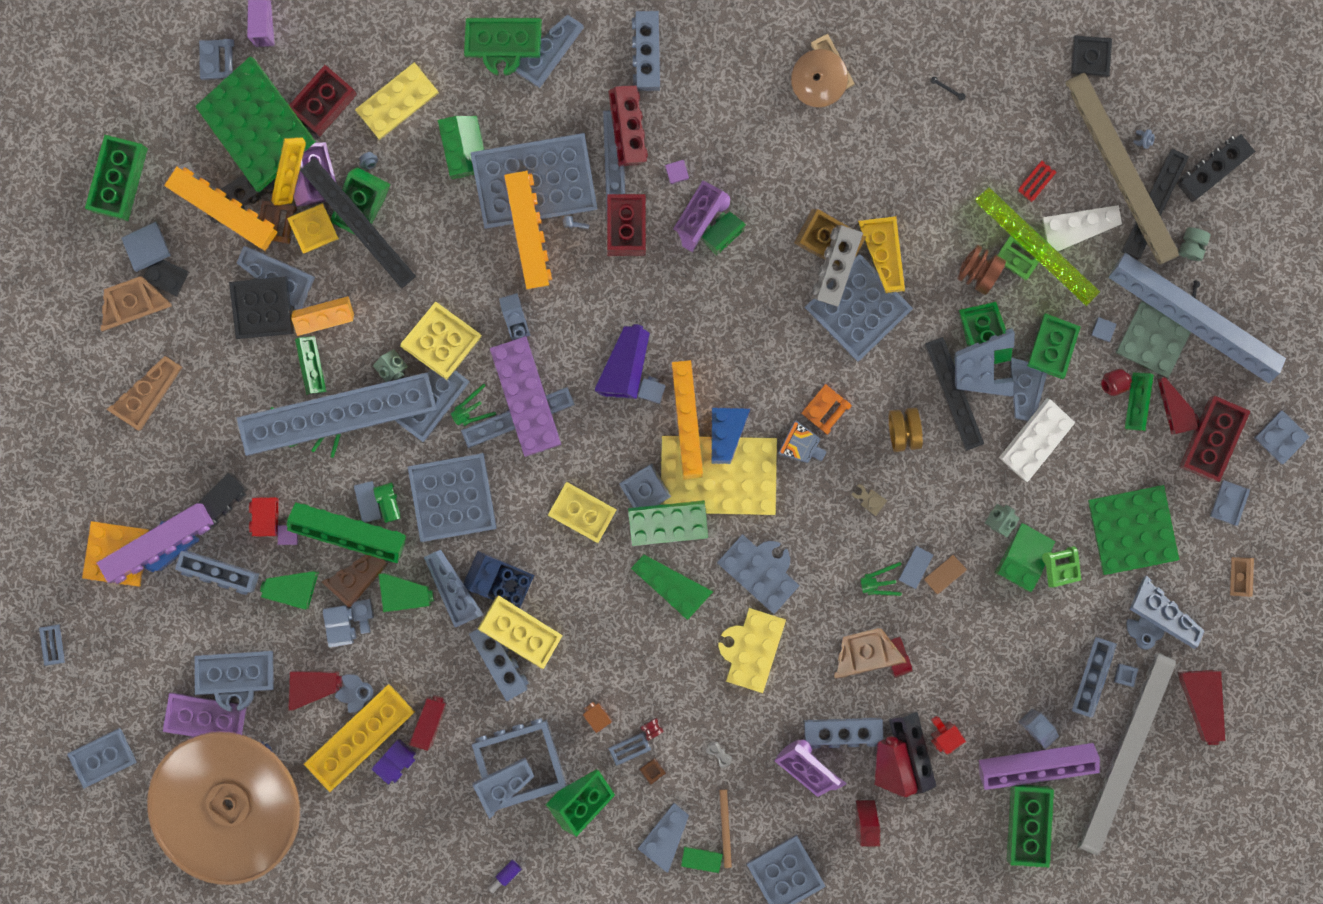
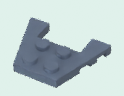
M1013 329L1006 330L1005 334L998 337L996 335L989 338V341L982 344L976 343L955 352V386L957 389L1013 396L1012 378L994 380V351L1014 348L1015 333Z

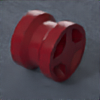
M657 718L640 726L641 730L646 733L647 741L664 732L663 728L659 727Z

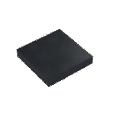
M1074 35L1071 74L1079 75L1084 72L1090 76L1109 77L1112 38Z

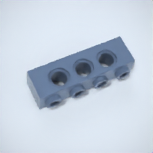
M636 11V18H632V29H636V36H632V46L636 48V55H633V67H637V74H633V86L637 85V91H660L659 11ZM643 29H648L651 33L648 36H643L640 32ZM643 48H649L651 50V53L649 55H643L641 53V50ZM643 67H650L652 71L649 74H644L641 72V69Z
M478 629L469 633L506 701L528 689L526 686L529 684L524 674L520 675L517 670L519 668L518 662L508 654L510 649L496 640L495 648L490 649L486 646V640L491 637ZM498 655H502L505 658V664L502 666L495 662V658ZM505 673H513L515 680L507 682L505 680Z
M1095 637L1072 711L1088 717H1094L1117 647L1116 643Z
M881 718L804 720V740L810 744L812 749L821 748V745H828V748H839L840 744H848V747H859V744L866 743L868 747H876L878 742L883 740V720ZM843 728L847 729V737L840 738L838 736L839 731ZM866 728L868 731L867 735L863 738L858 737L859 729ZM823 729L829 730V736L825 739L819 737V732Z

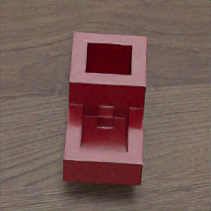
M898 636L890 639L906 661V663L890 666L895 679L913 672L901 637Z

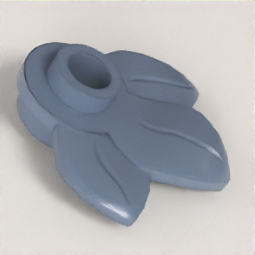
M1140 617L1139 621L1127 620V631L1131 637L1136 639V643L1141 649L1148 650L1155 645V641L1161 639L1164 635V630L1143 617ZM1144 636L1148 637V643L1144 641Z
M346 674L342 676L345 686L336 693L335 698L341 702L348 703L349 713L358 712L363 708L364 703L372 698L373 688L370 684L362 682L358 676ZM363 688L367 690V695L365 696L360 693Z

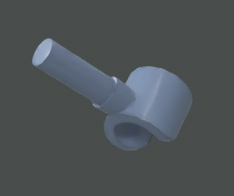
M565 216L562 219L565 228L579 227L589 229V224L573 222V216Z

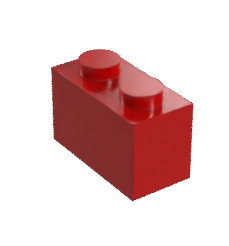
M252 498V502H249V513H252V521L249 522V532H252V536H278L279 498Z

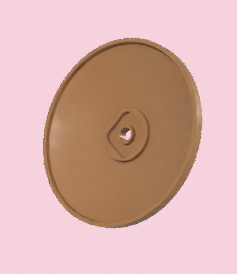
M209 732L185 740L172 749L159 763L148 790V817L159 846L166 856L180 869L197 879L209 883L234 885L246 883L265 875L286 856L297 835L300 820V804L296 786L290 773L281 760L267 747L240 734ZM225 799L232 801L233 808L225 805Z

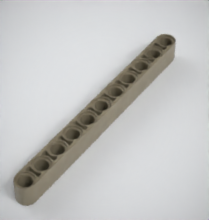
M1083 72L1067 80L1065 83L1071 90L1072 99L1156 261L1161 265L1178 257V250L1087 75Z

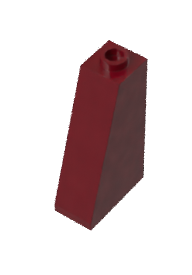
M1221 671L1178 672L1180 683L1201 740L1207 742V745H1219V741H1226Z

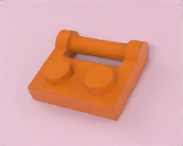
M825 384L801 414L828 435L831 432L832 426L852 405ZM836 401L841 404L825 424L820 422Z

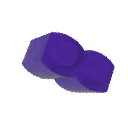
M398 739L371 770L388 785L391 781L396 783L403 775L400 771L404 767L408 769L415 761L413 757L416 753Z

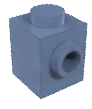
M648 376V379L643 378V382L639 384L638 398L660 404L666 385L659 383V379Z

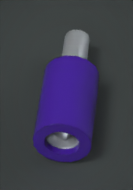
M512 859L495 876L497 880L489 887V890L494 893L501 885L506 886L520 873L522 868Z

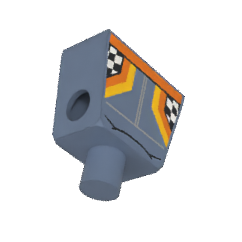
M794 421L778 454L808 463L811 457L822 461L827 451L817 447L820 441L818 436L799 422Z

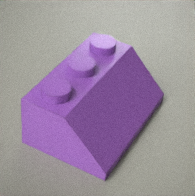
M326 142L314 143L303 153L300 169L315 157L336 182ZM299 170L294 192L296 206H308L326 201Z

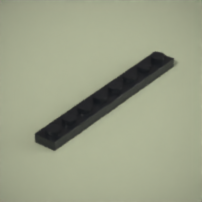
M315 157L300 169L303 175L401 289L416 277Z

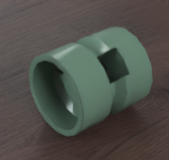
M1186 228L1183 237L1185 242L1181 243L1178 254L1193 261H1202L1206 251L1204 246L1208 245L1211 234L1197 228Z

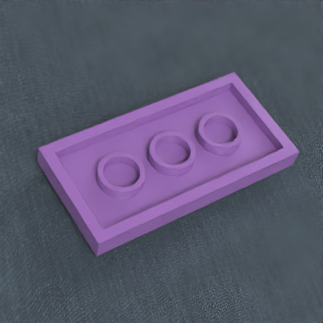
M169 693L163 732L192 737L209 732H231L242 735L246 708L242 711H237L238 703L230 702L232 712L221 708L216 700Z

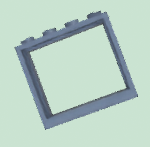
M542 718L530 721L531 725L525 727L523 724L513 726V730L505 732V729L494 732L493 737L487 738L486 735L475 738L476 742L472 743L481 777L484 778L488 776V772L480 748L542 729L558 781L514 794L499 809L557 792L567 786L547 720L542 721Z

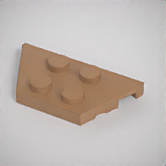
M142 276L104 289L103 322L100 329L101 331L109 330L172 307V304Z
M881 628L843 637L842 650L838 657L839 665L834 677L835 679L906 663V661Z

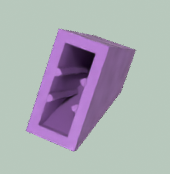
M248 0L247 36L255 47L275 46L271 0Z

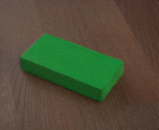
M684 846L681 867L719 873L722 853Z

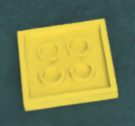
M435 302L403 340L400 347L448 380L481 339L482 335Z

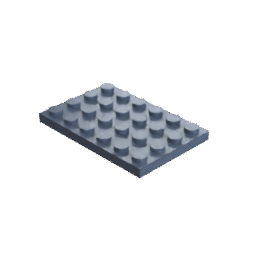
M585 133L470 152L485 229L514 224L504 175L528 170V174L533 175L534 185L531 186L532 193H536L538 204L535 205V210L540 212L541 219L598 210Z

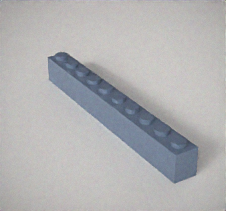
M1126 252L1117 261L1108 278L1267 383H1270L1280 374L1286 360L1285 357Z

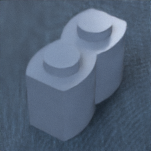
M347 605L323 609L329 648L354 643L353 639H356L355 627L351 628L350 620H353L352 609H348Z

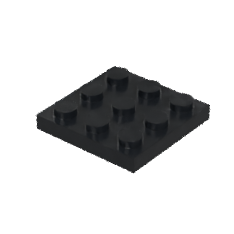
M287 276L229 282L236 339L294 334Z

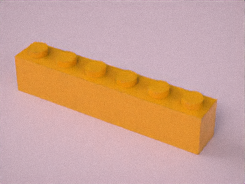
M179 167L175 168L165 183V187L266 251L278 233L273 229L274 224L266 219L262 222L257 218L258 214L251 209L245 211L241 208L243 204L234 198L231 201L225 198L226 193L216 188L214 191L209 187L210 183L200 177L197 180L193 177L194 173L186 167L183 170Z
M528 170L505 174L526 289L548 286L549 281L552 280L551 270L546 268L545 263L549 259L547 250H543L542 247L545 238L543 231H539L538 224H541L540 212L535 210V205L538 204L537 196L531 190V186L534 185L533 175L528 174Z
M691 360L672 362L683 479L702 478L703 469Z

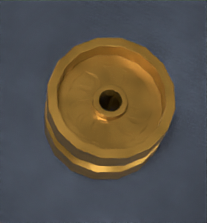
M917 407L906 409L904 417L900 410L889 411L888 424L893 451H905L907 444L911 450L922 449V425Z

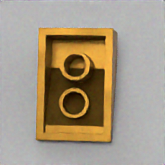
M812 209L794 244L825 260L824 254L826 248L830 247L832 241L830 236L833 228H836L837 225L848 226L819 209ZM862 235L857 253L859 252L866 238V236ZM843 241L838 246L839 251L842 252L846 248V244ZM835 260L833 262V264L840 266L838 260Z

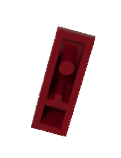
M1166 377L1157 379L1171 435L1198 429L1199 418L1194 413L1192 407Z

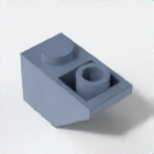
M518 293L499 298L512 341L530 336Z

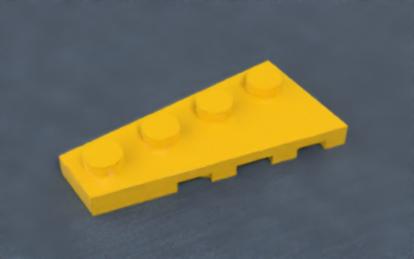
M896 216L858 221L861 232L866 236L865 242L885 293L905 291Z

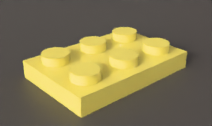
M566 482L548 516L599 543L617 509Z

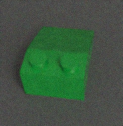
M356 167L348 172L342 190L372 224L385 201L391 184ZM334 211L330 220L331 223L354 234Z
M997 302L959 310L967 347L976 343L982 344L989 341V338L996 335L998 337L1006 333ZM1012 348L994 351V364L1011 361Z
M1021 523L994 573L1027 592H1032L1046 565L1043 562L1042 556L1044 553L1052 551L1056 541Z
M596 769L560 789L545 805L561 828L577 837L615 794L600 771Z

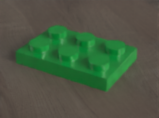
M1045 313L1042 317L1027 366L1063 380L1066 376L1081 326Z

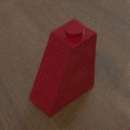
M290 671L289 711L339 691V688H342L343 682L342 676H339V671Z
M433 695L432 698L428 697L426 699L409 745L425 751H429L432 748L447 705L446 702H443L444 698Z
M887 737L878 742L875 785L906 798L917 793L918 790L906 743L899 741L896 737Z
M856 800V840L861 847H880V823L875 800Z

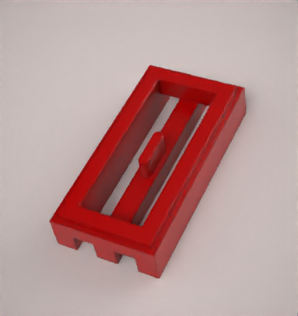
M1042 160L1017 191L1033 202L1057 172L1052 170ZM1043 167L1042 173L1025 192L1023 190L1038 170ZM1048 171L1050 175L1031 197L1029 195L1030 192Z

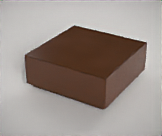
M655 757L639 769L650 785L666 774Z

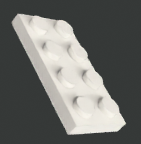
M1046 398L999 458L1024 481L1028 482L1075 422L1052 400Z

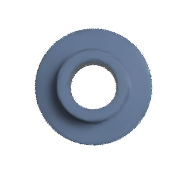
M367 152L359 158L360 167L363 169H372L378 162L377 156L372 152Z

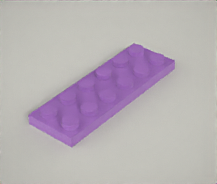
M525 336L490 348L524 456L527 457L562 445L527 337Z

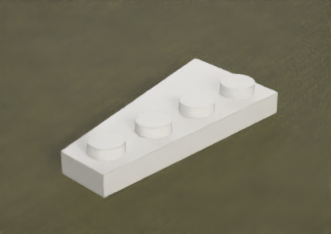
M1119 205L1043 217L1048 255L1121 225Z

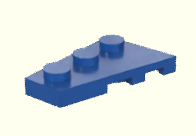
M712 408L711 464H731L750 409Z

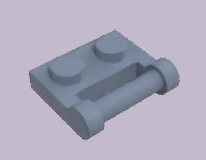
M233 39L199 41L201 80L225 79L233 72ZM220 47H225L224 72H220Z

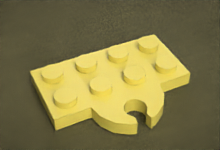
M749 608L743 626H731L722 632L721 636H731L734 639V644L731 647H726L723 643L718 642L721 655L725 660L731 662L726 682L763 693L786 619Z

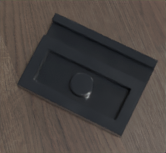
M161 260L148 266L143 278L150 284L178 297L189 272L166 260Z

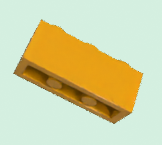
M347 296L295 310L292 313L291 319L296 334L299 336L352 322L354 313Z

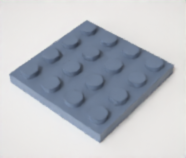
M861 254L854 259L839 306L812 299L804 307L857 362L913 309L898 292L885 293L877 271ZM833 280L826 286L828 289L833 286Z
M484 453L408 466L420 542L497 529Z

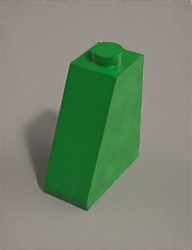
M311 571L267 578L260 587L261 597L301 609H309L319 572Z
M387 573L379 574L383 612L431 606V602L434 601L433 590H429V586Z

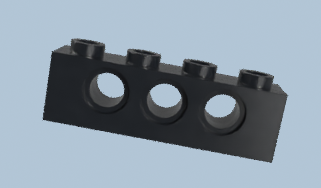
M1242 134L1236 138L1232 135L1224 142L1225 147L1222 149L1218 147L1209 154L1211 156L1209 160L1205 161L1203 159L1196 164V170L1193 173L1188 171L1180 177L1182 181L1178 186L1191 202L1197 200L1256 152ZM1227 151L1233 154V159L1227 157ZM1212 163L1218 165V171L1212 169ZM1197 175L1203 177V183L1198 182Z
M245 175L220 190L226 193L225 198L231 201L234 198L243 204L241 208L245 210L244 206L247 204H255L262 199V195L273 193L276 178L260 192L254 189ZM244 190L245 197L238 199V193ZM208 215L209 218H210V220H211L213 223H215V224H216V223L222 224L221 222H219V221L216 220L215 218H213V217H211L210 215Z
M918 712L903 713L890 718L889 722L893 737L906 743L918 789L915 794L925 793L937 787Z

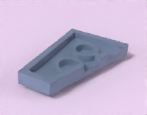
M673 803L638 847V850L667 873L669 872L689 814Z

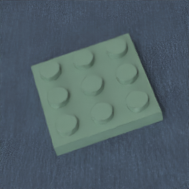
M1140 302L1116 353L1163 377L1169 378L1191 332L1154 307Z

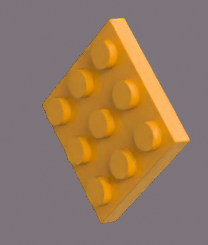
M91 521L82 578L107 582L97 562L149 532V529ZM143 570L136 574L131 573L127 575V579L119 584L140 587Z

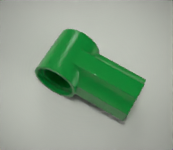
M392 482L373 488L385 523L401 519L396 501L397 495L394 494V484Z

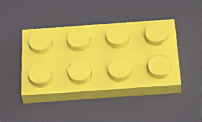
M414 62L355 110L380 140L439 92Z
M496 596L478 627L479 631L541 669H544L563 636L500 596Z

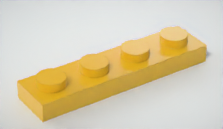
M303 138L284 139L271 199L274 205L292 204L306 144Z

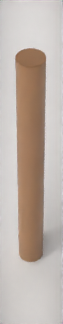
M727 789L719 791L724 868H731Z

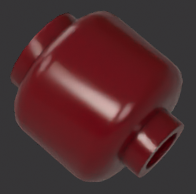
M1116 369L1104 374L1101 386L1105 393L1117 396L1130 389L1132 379L1123 369Z

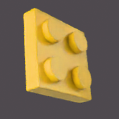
M323 203L287 218L303 254L338 240V236Z

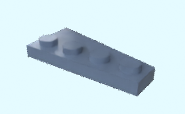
M438 550L424 557L454 627L482 616L483 613L443 552Z

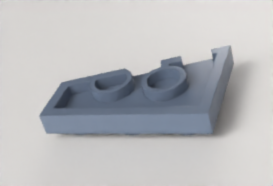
M1011 358L1014 418L1028 422L1039 407L1047 374L1028 367L1027 361Z
M523 758L472 783L489 819L515 793L521 790L534 777V774L526 758Z

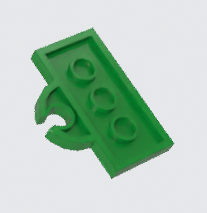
M466 18L464 56L466 58H483L486 68L497 76L499 75L497 65L499 62L504 61L506 62V67L503 73L505 76H508L516 71L520 65L521 58H540L541 18Z

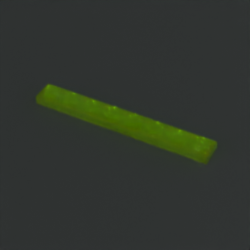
M988 187L977 197L975 202L1084 305L1087 306L1100 293L1089 280L992 189Z

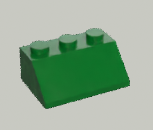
M453 116L439 119L438 125L449 176L451 179L474 175L470 152L484 150L477 116Z

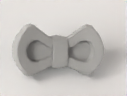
M718 742L708 744L706 752L718 758L720 767L725 768L731 764L732 757L724 752V748H720Z

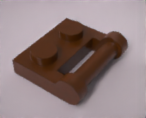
M262 200L259 220L262 222L264 219L275 225L273 229L277 232L281 211H287L282 236H277L276 234L272 241L290 245L291 226L287 218L294 216L297 207L287 204L274 205L270 201Z

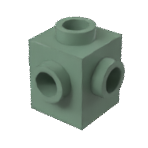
M394 349L382 355L373 365L385 382L401 379L404 376L403 372L408 367Z
M996 504L985 524L1007 538L1016 527L1020 518L1014 514L1015 510L1008 505L1003 507Z

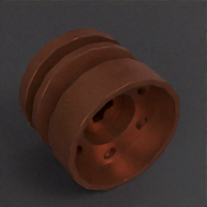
M977 245L969 252L962 263L957 280L963 281L966 275H968L965 284L969 285L975 279L977 282L974 290L987 295L1001 274L1006 260L995 254L988 261L986 258L989 250L986 249L980 256L979 253L982 246Z

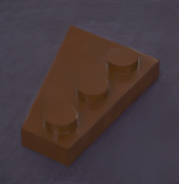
M364 555L349 567L336 572V575L323 580L322 583L343 603L351 607L385 569L388 563L383 559Z

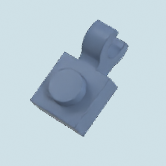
M371 599L356 601L351 606L354 621H360L361 634L370 633L368 619L374 618Z

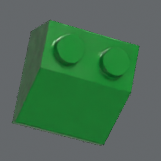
M730 211L727 214L724 212L716 218L717 223L712 227L710 225L707 226L703 236H701V240L716 256L745 230L746 224Z

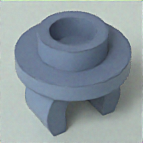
M1147 129L1145 132L1142 130L1136 131V134L1141 135L1142 139L1139 141L1134 140L1135 145L1143 146L1144 149H1148L1150 145H1153L1154 134H1152L1151 130Z

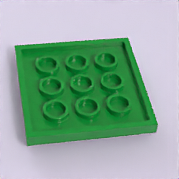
M1164 485L1088 500L1103 575L1180 560Z

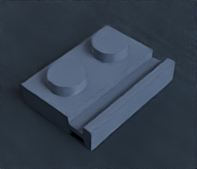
M1222 480L1210 517L1238 526L1250 489Z

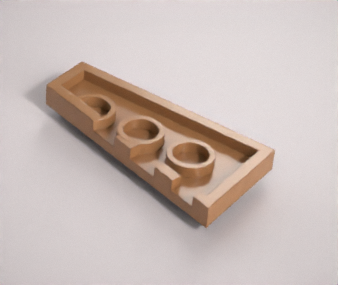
M164 356L141 380H138L128 392L124 393L116 403L106 410L138 431H141L183 367Z

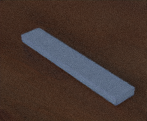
M603 111L606 208L607 194H625L624 166H618L611 111Z
M568 387L546 395L551 414L575 405ZM507 411L463 429L461 432L467 447L470 448L515 430L510 411Z

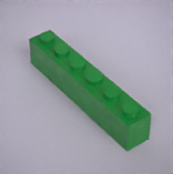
M295 502L287 519V531L397 564L405 546L406 535L398 531L387 530L381 526H374L361 520L350 519L344 515H337L324 509L310 507L307 504Z

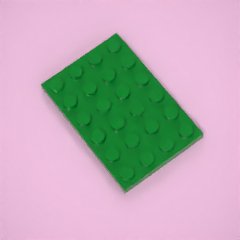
M251 56L195 106L258 192L262 191L277 176L284 139L303 138L306 142L304 152L316 142L256 60Z

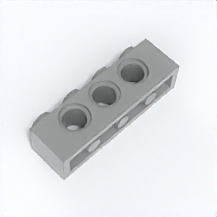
M837 225L836 228H833L830 239H832L830 247L826 248L824 254L826 258L824 265H821L819 268L818 276L820 277L818 283H815L812 290L813 299L839 306L863 232L842 225ZM843 241L846 244V248L840 252L838 246ZM835 260H838L840 263L837 270L832 268ZM831 278L833 280V286L830 289H828L826 287V282L828 279Z

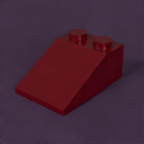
M607 194L608 256H646V194Z

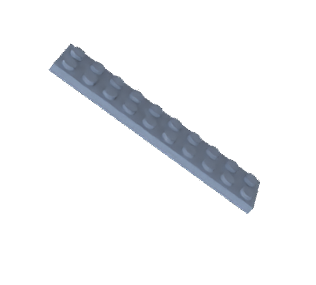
M427 372L237 417L245 455L249 456L437 411Z

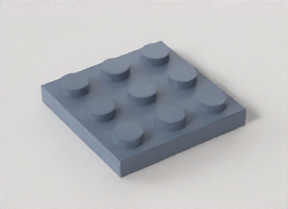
M797 834L746 863L769 904H796L826 887Z

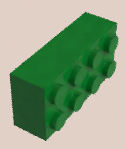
M104 134L85 209L92 213L129 222L148 148L140 143Z
M1025 784L1011 786L1006 859L1010 865L1050 868L1054 789L1050 786Z

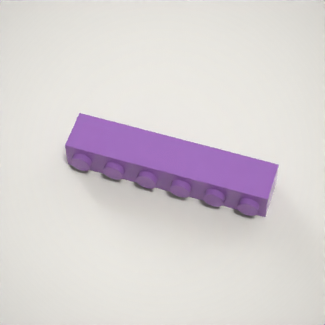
M196 503L100 560L97 564L108 583L119 584L127 579V575L142 571V566L147 563L153 564L160 560L159 556L164 553L167 555L174 552L179 544L182 543L184 545L191 542L196 534L202 535L206 533L214 523L204 505Z
M1094 743L979 760V775L984 790L1100 773V758Z

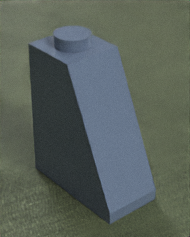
M1031 709L1018 721L1045 750L1059 737L1055 727L1040 712Z

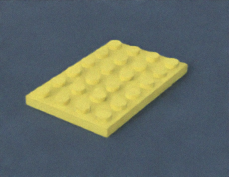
M662 436L661 480L671 497L662 502L661 505L705 500L707 514L776 515L777 438L740 437L731 464H711L712 437H699L703 477L683 479L679 436Z

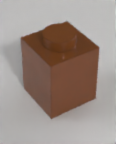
M591 702L584 708L583 716L596 734L612 723V719L599 702L596 704Z

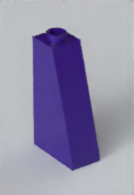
M632 324V327L624 326L598 380L595 392L605 397L637 399L650 335L648 331L643 329V326L638 324Z

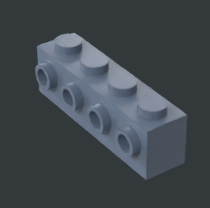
M190 551L180 552L175 570L181 571V575L187 577L194 575L200 577V581L206 583L213 581L218 583L217 586L226 589L232 587L236 589V592L245 595L254 592L260 574Z

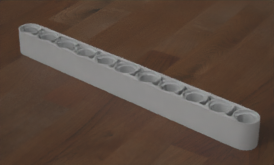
M1155 653L1153 656L1155 657L1154 662L1149 666L1146 674L1148 675L1145 682L1143 681L1139 691L1141 693L1139 699H1136L1132 708L1133 714L1128 718L1125 726L1126 731L1121 736L1118 743V751L1114 753L1110 763L1112 764L1110 771L1107 770L1103 780L1105 782L1104 786L1099 790L1096 798L1097 803L1093 806L1089 815V823L1085 825L1082 832L1083 838L1081 842H1078V848L1094 855H1098L1102 849L1176 664L1174 659L1159 653Z

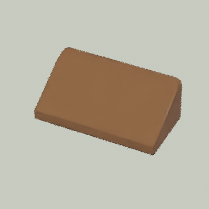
M952 555L924 580L935 594H939L967 569Z
M1232 557L1231 596L1253 597L1254 558Z

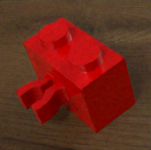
M938 716L931 719L937 728L931 734L933 737L931 742L939 752L943 751L948 755L966 742L957 727L950 721L944 725Z

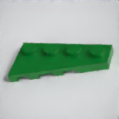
M644 554L631 568L687 620L713 593L710 589Z

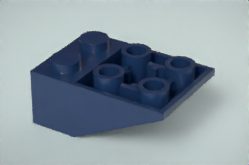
M477 551L463 584L471 592L495 600L496 596H500L520 609L535 575Z

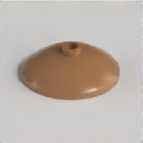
M816 49L809 51L801 56L794 65L791 75L792 88L796 96L809 106L826 107L832 105L842 97L847 88L848 71L846 65L837 54L829 50ZM816 74L820 75V79L818 81H815L814 76Z

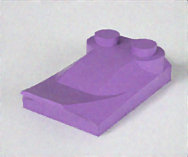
M704 180L673 230L678 232L682 246L692 253L717 212L726 210L730 205V197L727 193Z
M797 740L789 744L775 759L777 764L817 797L830 790H837L847 784L823 766L811 754L812 748L805 740Z

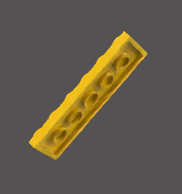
M388 684L308 759L304 765L331 792L411 717L415 711Z

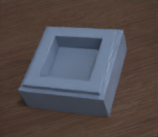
M1098 317L1091 336L1110 342L1116 323Z
M1118 663L1114 682L1134 687L1138 668Z

